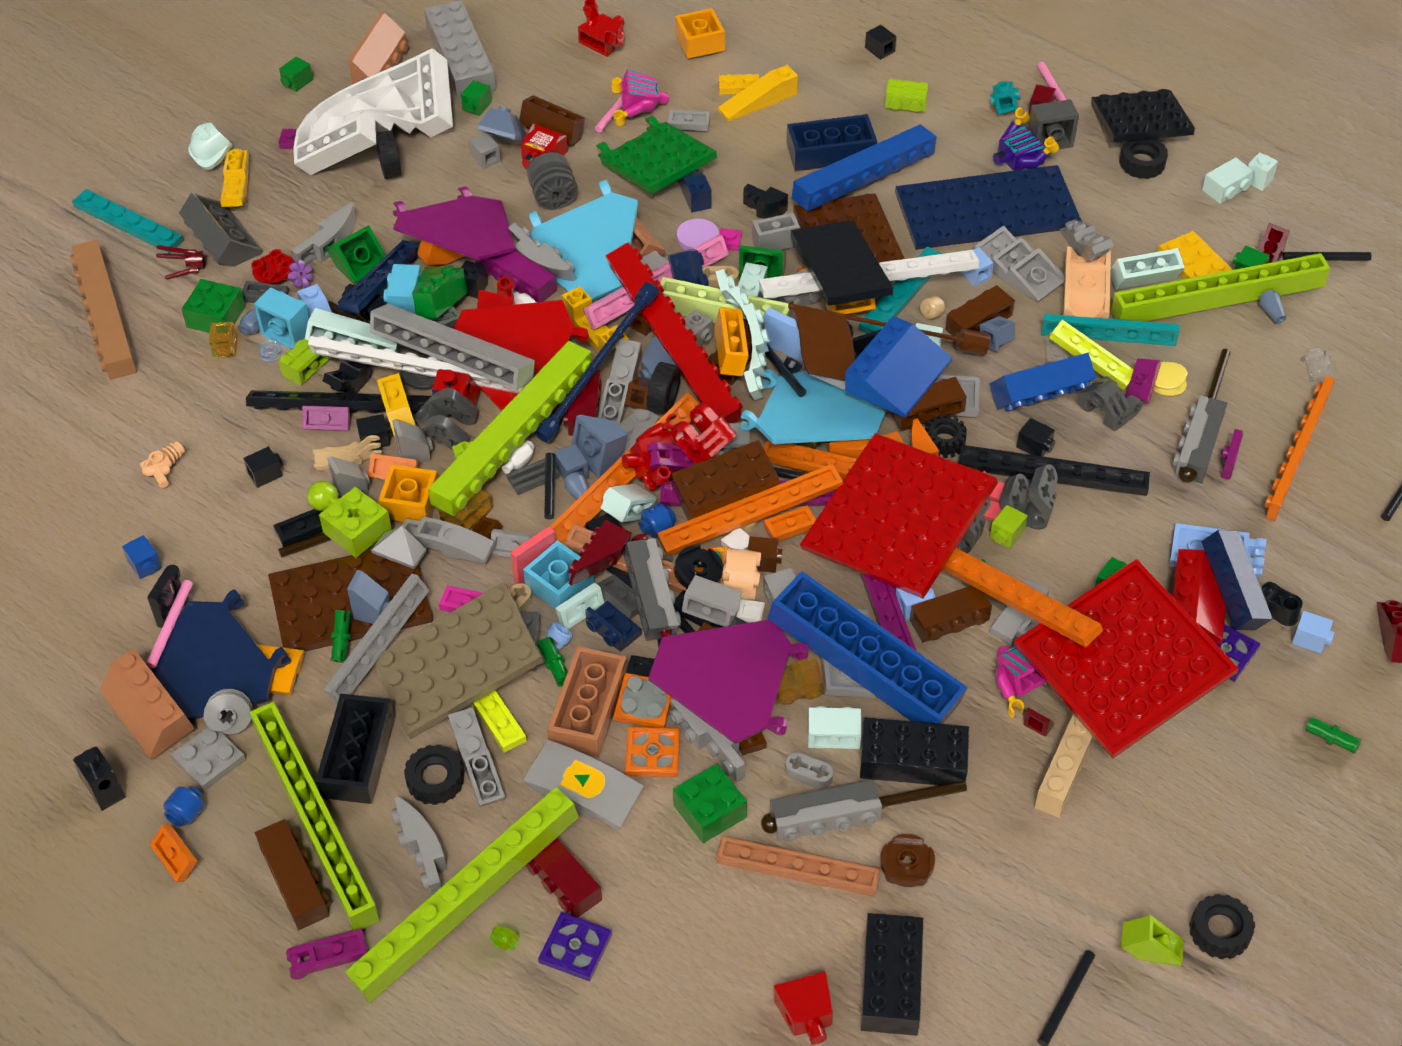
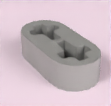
M792 753L786 758L785 771L788 777L820 789L831 785L833 768L830 764L802 753ZM797 763L801 764L797 769L793 768ZM821 772L826 773L822 776V778L817 777V775H820Z

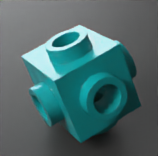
M1002 81L993 86V94H990L992 106H996L998 114L1018 109L1017 100H1020L1018 88H1014L1013 81Z

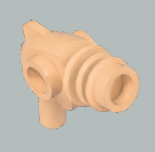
M176 441L170 443L166 448L162 447L161 451L152 452L147 460L140 463L143 475L154 476L161 488L167 487L169 482L165 475L170 472V467L172 464H175V460H178V457L181 458L182 454L185 453L182 445Z

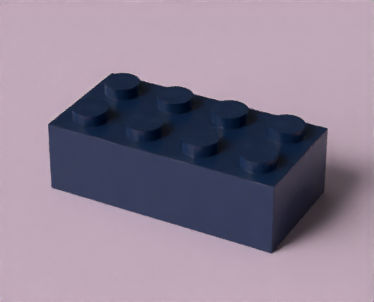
M868 114L787 124L786 143L795 170L826 167L877 144Z

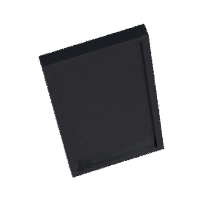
M853 220L791 230V239L828 306L893 295L891 282Z

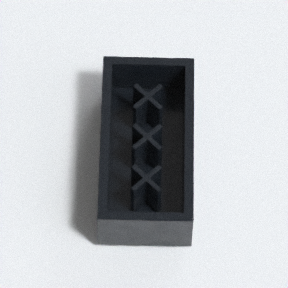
M340 693L315 780L322 799L372 804L395 718L391 699Z
M864 717L860 779L928 785L966 782L969 726Z
M867 914L861 1031L918 1036L921 1012L924 917Z

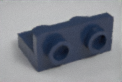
M691 248L667 255L673 279L709 286L706 274H703V256L698 250Z
M608 601L595 611L591 607L585 609V623L592 632H597L601 635L609 646H614L620 652L642 635V629Z

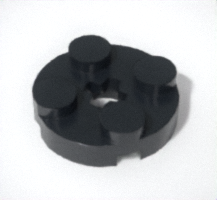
M692 545L679 552L673 570L676 579L682 586L686 587V590L695 575L716 583L720 582L723 562L714 550L709 548L707 551L701 549L699 545ZM694 565L703 567V571L698 572L694 570Z

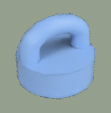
M553 622L547 629L546 637H551L557 641L558 644L554 643L557 650H560L572 639V633L562 624Z

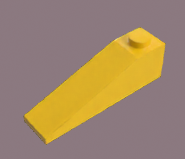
M788 65L772 70L720 105L718 111L729 122L796 96L798 92V75Z

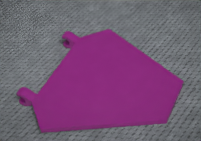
M466 186L458 188L461 195L457 196L455 200L407 210L402 201L393 202L397 209L393 211V215L398 216L393 227L395 231L476 260L515 251L502 201L472 196Z
M770 620L662 637L649 675V681L734 744L744 741L766 729L775 734L784 735L787 730V719L784 717H771L789 655L797 660L806 661L809 646L805 643L791 644L780 627Z

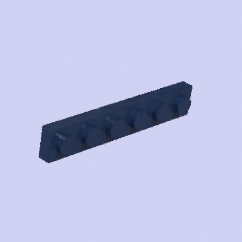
M402 240L338 301L339 309L349 311L350 313H359L388 285L387 276L388 273L392 272L393 264L408 265L418 256L420 243Z

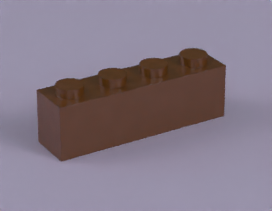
M283 819L254 832L261 852L298 931L329 917L326 906L330 905L329 899L324 889L319 891L317 888V884L320 883L314 868L309 870L307 867V863L310 860L305 848L299 849L297 846V842L300 839L294 826L289 828L286 820Z

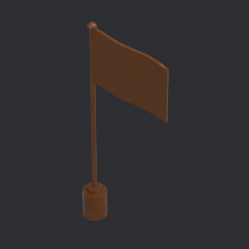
M793 301L788 304V308L793 310L798 326L802 360L807 373L811 375L845 381V372L855 361L853 339L846 319L879 326L887 324V322L797 305ZM962 328L960 332L952 336L920 329L925 335L954 340V345L957 346L958 351L985 356L989 348L990 335L988 333Z

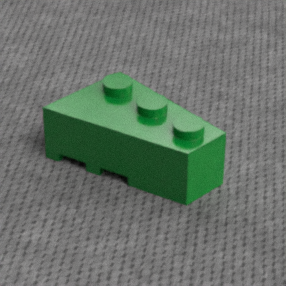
M452 265L425 267L412 292L416 315L437 319L466 295L468 290L463 268H454Z

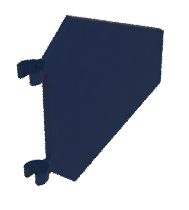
M235 589L226 595L223 602L189 601L174 625L156 668L149 667L189 721L202 718L208 699L215 692L223 689H235L243 692L250 699L252 705L268 701L275 669L285 667L292 662L282 647L276 649L271 658L267 659L229 612L230 610L239 609L245 604Z

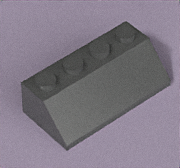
M191 192L179 214L185 220L184 223L193 230L194 236L204 244V249L211 253L216 263L234 267L262 254L263 250L228 207H221L220 201Z

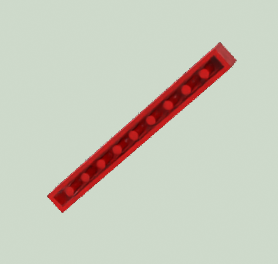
M627 242L605 255L610 268L633 303L636 301L634 297L645 282L653 284L659 290L655 300L650 306H646L641 310L640 313L673 362L680 367V374L698 401L708 405L718 417L722 415L728 423H735L742 419L741 409L743 406L737 396L734 398L729 392L732 390L725 379L721 381L719 378L720 372L715 363L712 362L710 364L706 358L709 356L702 345L698 347L696 344L697 337L692 329L687 330L684 326L686 321L680 312L675 313L673 301L669 296L665 297L663 295L664 289L658 279L656 281L653 280L651 277L653 272L648 264L643 265L641 262L643 258L638 249H632Z

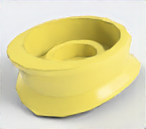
M1160 362L1161 366L1154 391L1167 396L1183 393L1187 387L1186 377L1188 373L1186 368L1174 362Z

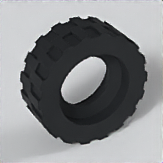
M392 130L376 133V146L384 179L401 176V166Z
M1158 139L1125 141L1122 146L1119 164H1121L1120 167L1124 172L1132 177L1139 179L1155 178L1157 175L1162 174V171L1165 169L1168 150ZM1145 154L1151 156L1154 160L1143 161L1135 158L1133 155Z
M659 362L655 367L647 394L646 405L649 411L664 415L674 406L680 385L681 370L679 366Z
M428 745L425 748H420L417 752L411 754L410 759L405 764L404 774L411 796H414L415 800L421 801L423 804L438 805V803H446L448 800L456 797V794L461 791V786L464 784L460 757L458 758L455 751L450 750L447 746ZM431 765H442L447 770V777L442 783L428 785L421 778L423 770Z
M1215 894L1214 896L1205 897L1203 901L1201 900L1198 903L1189 927H1191L1190 935L1193 937L1194 944L1198 945L1202 952H1206L1208 956L1218 957L1219 959H1232L1236 955H1241L1244 949L1248 948L1254 934L1255 922L1253 921L1254 916L1252 912L1250 913L1246 904L1240 902L1241 900L1226 894L1225 896ZM1215 915L1229 917L1236 926L1235 934L1229 938L1215 936L1208 926L1210 918Z

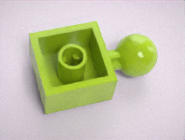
M317 481L309 487L307 492L308 503L315 510L323 511L319 514L323 533L355 558L377 542L383 533L392 530L388 511L358 488H352L338 499L336 487L328 481Z

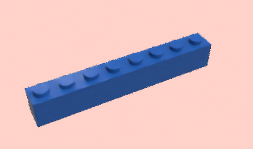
M921 124L793 181L792 199L805 210L810 211L934 154L937 136Z

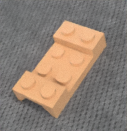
M1067 247L1064 266L1065 287L1062 315L1108 319L1110 312L1111 250L1097 258L1087 260L1084 257L1078 256L1072 247Z

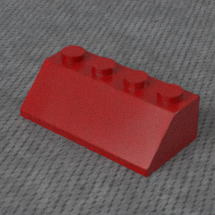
M1179 549L1173 598L1216 644H1223L1226 605L1205 550Z

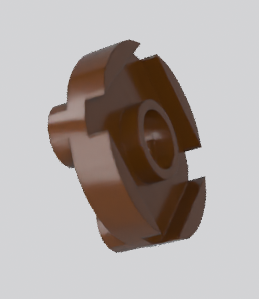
M901 834L883 846L880 866L887 882L902 887L923 886L928 882V878L933 873L935 865L934 851L919 836ZM905 856H909L910 860L915 862L911 865H906L901 860H904Z

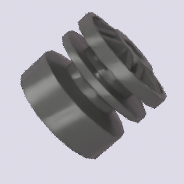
M553 152L545 153L536 157L529 164L527 177L532 187L534 198L539 206L549 210L561 209L569 205L576 198L578 186L572 174L569 161L565 156Z

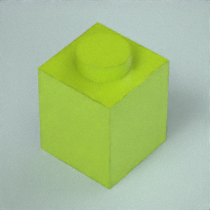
M1006 505L992 522L990 538L996 543L1011 549L1025 531L1028 515Z

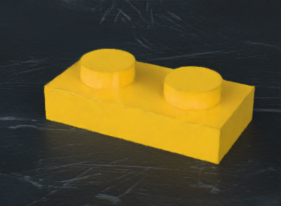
M759 74L719 75L720 95L738 94L757 81Z

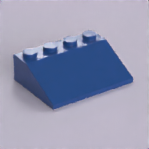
M893 316L846 370L845 392L906 418L951 363L952 357L914 324Z

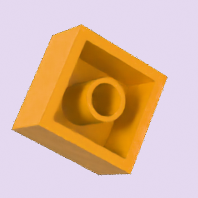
M713 8L675 16V35L687 59L725 51V31Z
M398 465L390 466L378 499V504L388 511L390 520L404 522L405 519L421 521L423 516L431 518L434 506L430 504L428 488L438 479L437 471Z

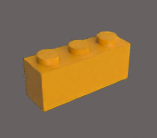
M720 307L714 326L720 374L743 376L748 360V349L742 309Z

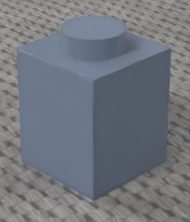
M576 444L555 451L556 468L564 480L573 472H580L582 475H585L586 479L589 478L588 462Z

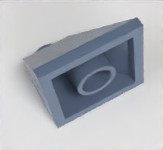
M499 106V109L491 108L477 127V129L520 143H522L526 136V132L518 117L510 113L511 109Z
M578 415L576 416L571 445L576 444L588 462V469L600 478L624 453L628 434L612 420Z

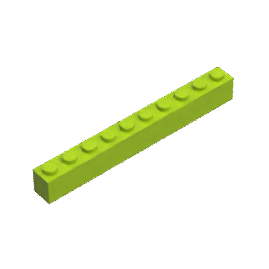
M1320 253L1115 292L1111 313L1118 320L1146 322L1259 300L1260 295L1268 290H1275L1281 296L1325 287L1330 266Z
M568 341L428 488L430 504L452 516L463 509L468 500L481 490L482 485L495 475L497 469L509 460L511 454L523 445L525 439L537 430L539 424L550 416L552 410L559 403L563 402L566 395L592 363L591 351Z
M272 702L250 711L254 729L352 930L364 929L379 922L376 905L275 703Z
M557 787L550 791L345 971L356 989L369 1003L375 1000L579 818L574 803Z

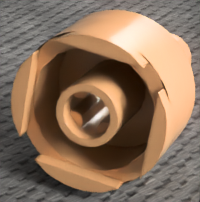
M726 548L720 584L742 591L741 599L755 600L756 587L759 585L760 578L757 566L759 567L761 552Z

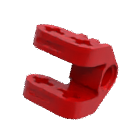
M703 403L698 404L690 412L691 421L700 430L701 434L686 421L679 422L671 430L673 440L689 459L696 464L710 459L737 435L736 431L731 428L722 415L718 417L708 405Z

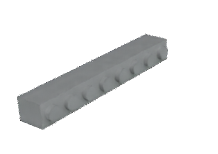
M391 304L383 305L371 311V333L515 390L527 385L533 379L535 360Z

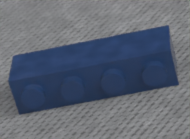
M1217 530L1201 541L1234 629L1257 630L1273 620L1239 531Z

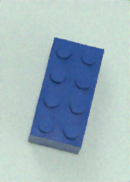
M1088 352L1004 375L989 383L997 410L1005 408L1007 412L1025 404L1028 406L1044 399L1050 400L1060 397L1065 393L1071 394L1081 391L1090 386L1089 382L1095 380L1096 375Z

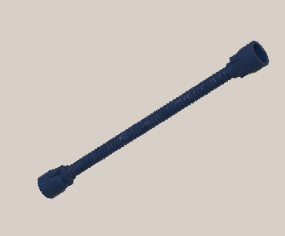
M645 282L634 297L636 301L633 308H631L615 332H613L612 336L585 370L584 374H582L556 412L547 419H544L534 432L540 440L550 443L560 428L559 423L562 416H564L575 401V398L584 389L590 378H592L603 363V360H605L629 325L634 321L637 314L646 306H650L658 296L659 290L656 286L649 282Z

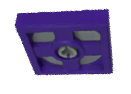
M1224 624L1223 644L1217 645L1239 668L1238 673L1229 678L1230 680L1235 682L1259 650L1260 643Z
M561 912L538 961L540 964L590 982L612 936V930Z

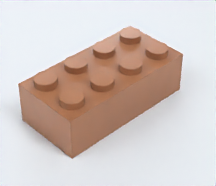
M577 646L547 728L548 740L570 747L586 755L600 756L627 670L626 656Z

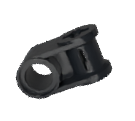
M1264 583L1262 593L1272 618L1284 626L1295 625L1299 620L1303 605L1301 598L1279 587L1276 583Z

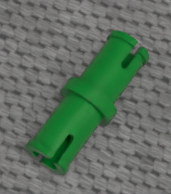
M335 610L334 631L330 636L333 639L330 661L344 663L347 658L348 640H351V634H349L351 612L346 611L345 613V610Z
M551 637L543 638L538 642V647L545 658L544 664L551 671L557 686L563 687L568 673L564 665L565 659L562 654L558 653Z
M1314 716L1310 718L1305 730L1327 740V744H1335L1353 754L1358 750L1362 740L1340 730V726H1331Z

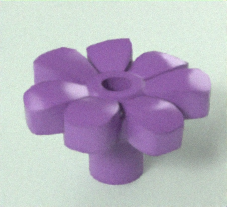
M302 260L292 263L289 267L292 272L288 273V278L294 281L293 285L295 287H309V282L313 281V275L309 274L312 271L311 265H305Z

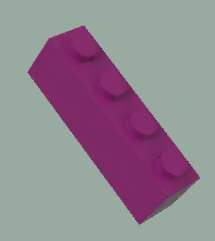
M516 250L481 260L475 259V263L486 266V272L496 280L504 276L509 277L514 282V290L519 293L528 294L535 302H544L557 291L556 275Z

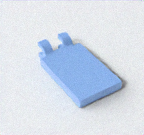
M768 308L764 313V329L767 330L769 335V346L803 362L796 320Z
M1176 523L1170 566L1177 567L1179 549L1204 550L1201 541L1217 530L1224 529ZM1239 531L1255 575L1262 578L1267 539H1250L1249 533Z

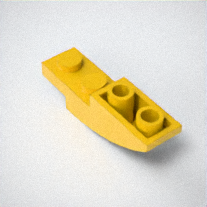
M233 149L226 154L223 169L224 183L220 198L221 207L243 206V203L247 201L248 150Z

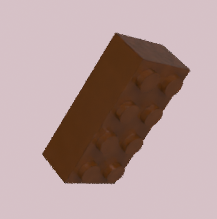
M760 440L671 473L672 489L688 521L779 485V477Z

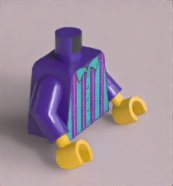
M1022 107L1016 109V121H1012L999 140L998 152L993 154V160L996 165L1006 163L1013 171L1037 168L1039 165L1044 164L1049 153H1056L1059 150V145L1052 136L1048 137L1043 144L1025 125L1020 126L1021 123L1029 121L1027 111L1021 116L1024 112Z

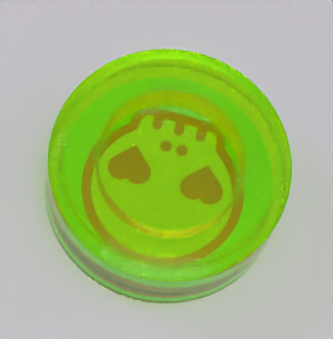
M495 926L489 939L498 948L512 950L516 947L519 937L514 931L506 927Z

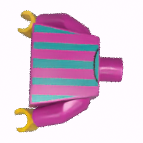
M631 69L626 70L622 80L619 77L613 78L612 92H621L622 109L626 110L624 112L622 110L614 112L613 116L616 126H623L626 123L625 117L629 116L630 118L642 112H653L657 103L667 104L669 95L659 91L658 81L655 78Z
M1004 645L997 652L998 667L995 672L999 689L1004 699L1009 701L1007 713L1011 718H1014L1015 712L1012 707H1017L1021 714L1024 710V703L1020 699H1016L1015 695L1021 697L1046 683V681L1016 646L1009 648Z

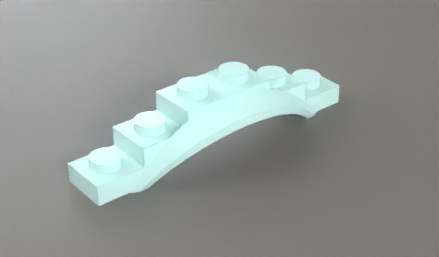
M722 269L715 272L721 293L729 303L737 309H742V314L749 323L752 336V358L750 368L744 372L749 393L754 400L763 398L761 389H764V384L761 376L766 374L764 366L767 365L765 352L769 351L767 343L770 342L769 335L766 329H762L761 323L764 322L761 310H756L753 303L749 302L747 293H742L740 288L735 286L732 275L728 276L725 270Z

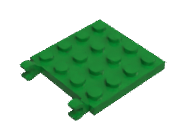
M654 116L645 119L650 124L646 128L647 132H643L640 136L625 142V144L611 150L606 142L596 145L601 150L598 157L603 165L650 194L657 192L717 158L716 150L667 122L659 123Z

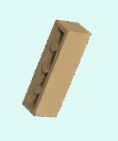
M1074 714L1039 788L1035 803V809L1058 818L1061 816L1095 739Z

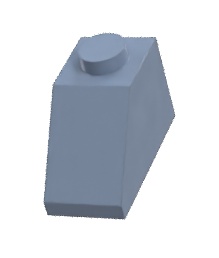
M656 336L651 338L643 355L640 376L651 379L653 371L659 362L676 365Z
M356 571L347 588L353 617L356 620L374 624L390 603L389 593L363 571Z

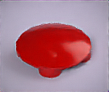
M274 249L268 255L251 263L252 274L261 283H278L288 278V273L292 272L289 267L295 262L292 257L282 254L280 249Z

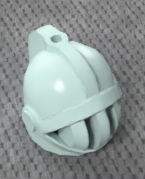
M208 122L195 128L191 134L188 149L191 157L201 168L210 170L216 167L234 146L216 129L212 122Z

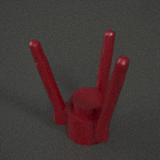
M161 245L156 247L159 250L183 253L156 254L157 258L185 259L186 267L190 266L189 269L166 275L165 279L167 280L190 273H198V268H204L203 251Z

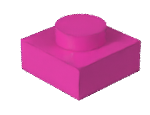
M721 228L720 235L724 238L727 250L739 251L742 230Z

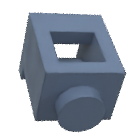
M998 316L980 324V332L990 335L989 349L998 351L999 346L1015 339V322Z

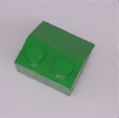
M370 225L326 247L336 268L353 284L360 281L386 256Z
M740 245L739 280L746 263L767 266V278L784 276L787 252Z

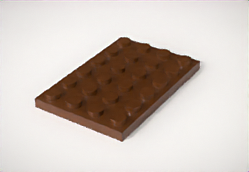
M875 193L834 199L810 211L805 210L801 205L793 206V213L800 228L853 220L879 263L905 259Z
M367 551L360 554L357 558L349 555L268 574L283 648L307 652L332 646L333 639L330 636L334 631L335 610H345V613L346 611L351 612L349 623L351 640H348V642L362 639L373 624L356 620L353 617L347 588L356 571H363L388 591L391 601L411 574L418 575L422 580L419 565L412 569L373 554L372 551ZM427 596L424 597L401 629L433 622Z

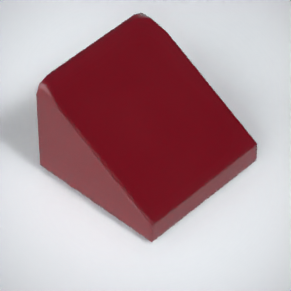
M1027 708L1023 725L1046 737L1053 728L1054 722Z

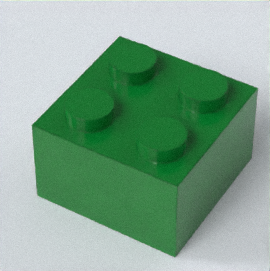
M200 279L181 310L186 328L227 337L246 306L240 287Z
M717 763L673 788V806L702 843L707 842L747 818V800Z

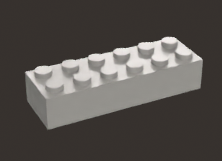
M462 0L425 8L426 28L436 51L447 59L449 81L457 100L461 99V93L473 80L489 85L491 92L496 91L494 70Z

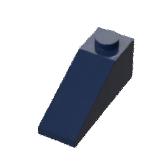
M699 169L677 180L691 213L711 209V187L706 176Z

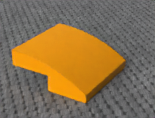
M256 644L267 659H270L274 651L280 648ZM283 648L292 662L285 667L275 669L270 693L292 696L296 675H300L305 651Z

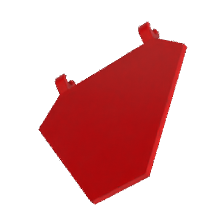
M563 300L462 310L453 328L535 360L533 378L570 341L571 336L582 342H587L589 338L587 329L574 327ZM479 386L501 411L518 395V393ZM558 406L552 410V414L556 412Z

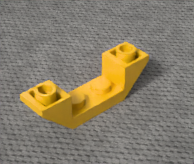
M579 286L562 294V300L574 326L588 330L589 338L587 341L599 353L618 326L616 325L609 329L604 324L597 329H591L584 308L592 304V298ZM623 334V336H621L620 338L624 340H629V338L625 334Z
M400 372L377 378L394 437L392 420L398 419L416 426Z

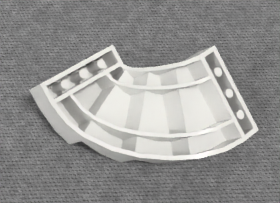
M432 48L401 64L363 79L321 102L305 116L296 131L294 165L310 175L315 174L375 145L376 132L389 131L393 125L409 134L417 127L429 137L452 128L447 59Z

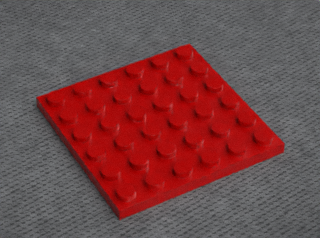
M875 433L843 479V484L837 488L800 543V546L805 551L924 599L998 484L997 478Z
M1138 559L1067 605L1102 625L1103 632L1087 647L1078 644L1041 623L1014 640L1016 648L1112 759L1237 674L1239 669Z

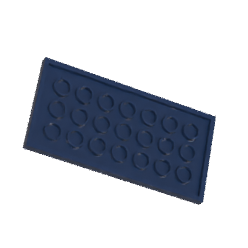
M1058 165L895 187V194L915 250L925 249L926 247L934 248L979 242L1002 226H1005L1016 237L1060 231L1059 229L1066 227L1065 223L1072 220L1082 222Z

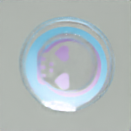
M276 340L264 341L259 346L260 357L269 362L279 359L282 356L281 344Z

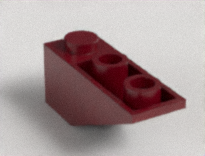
M605 520L600 528L596 526L590 537L592 541L590 544H584L579 554L581 556L580 559H575L568 570V573L571 574L568 584L572 586L617 564L624 553L626 542H629L632 533L608 520Z
M1395 600L1377 602L1384 650L1390 662L1402 663V603Z

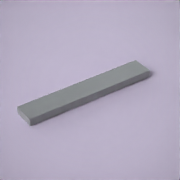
M411 574L323 689L336 705L338 704L340 693L352 694L380 655L428 594L429 589L418 575Z

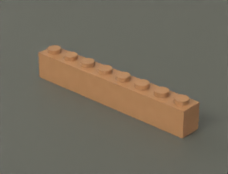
M98 240L73 245L74 255H71L70 259L73 268H78L74 270L77 282H82L78 284L81 297L86 296V298L82 299L85 311H90L86 316L89 326H94V328L90 329L94 342H99L95 344L98 357L103 356V358L99 359L102 372L107 371L110 380L137 373Z

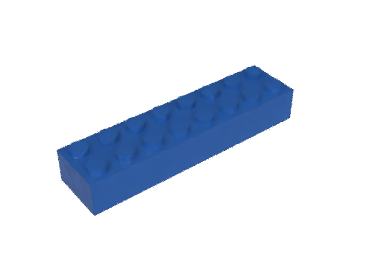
M803 571L772 602L767 619L799 642L807 644L809 649L912 722L943 724L961 703L968 688Z

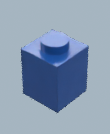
M144 535L122 546L128 563L139 579L162 569L157 552Z

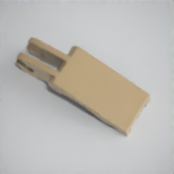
M371 435L361 442L355 441L350 445L313 450L314 468L317 471L329 469L327 458L331 456L359 465L362 461L370 459L371 454L380 455L382 453V450L372 451L381 447V443H370L371 441L380 440V437Z

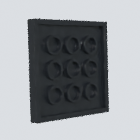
M1160 89L1152 92L1139 91L1138 93L1122 92L1118 95L1101 94L1091 99L1092 107L1113 142L1194 135V125L1171 90Z

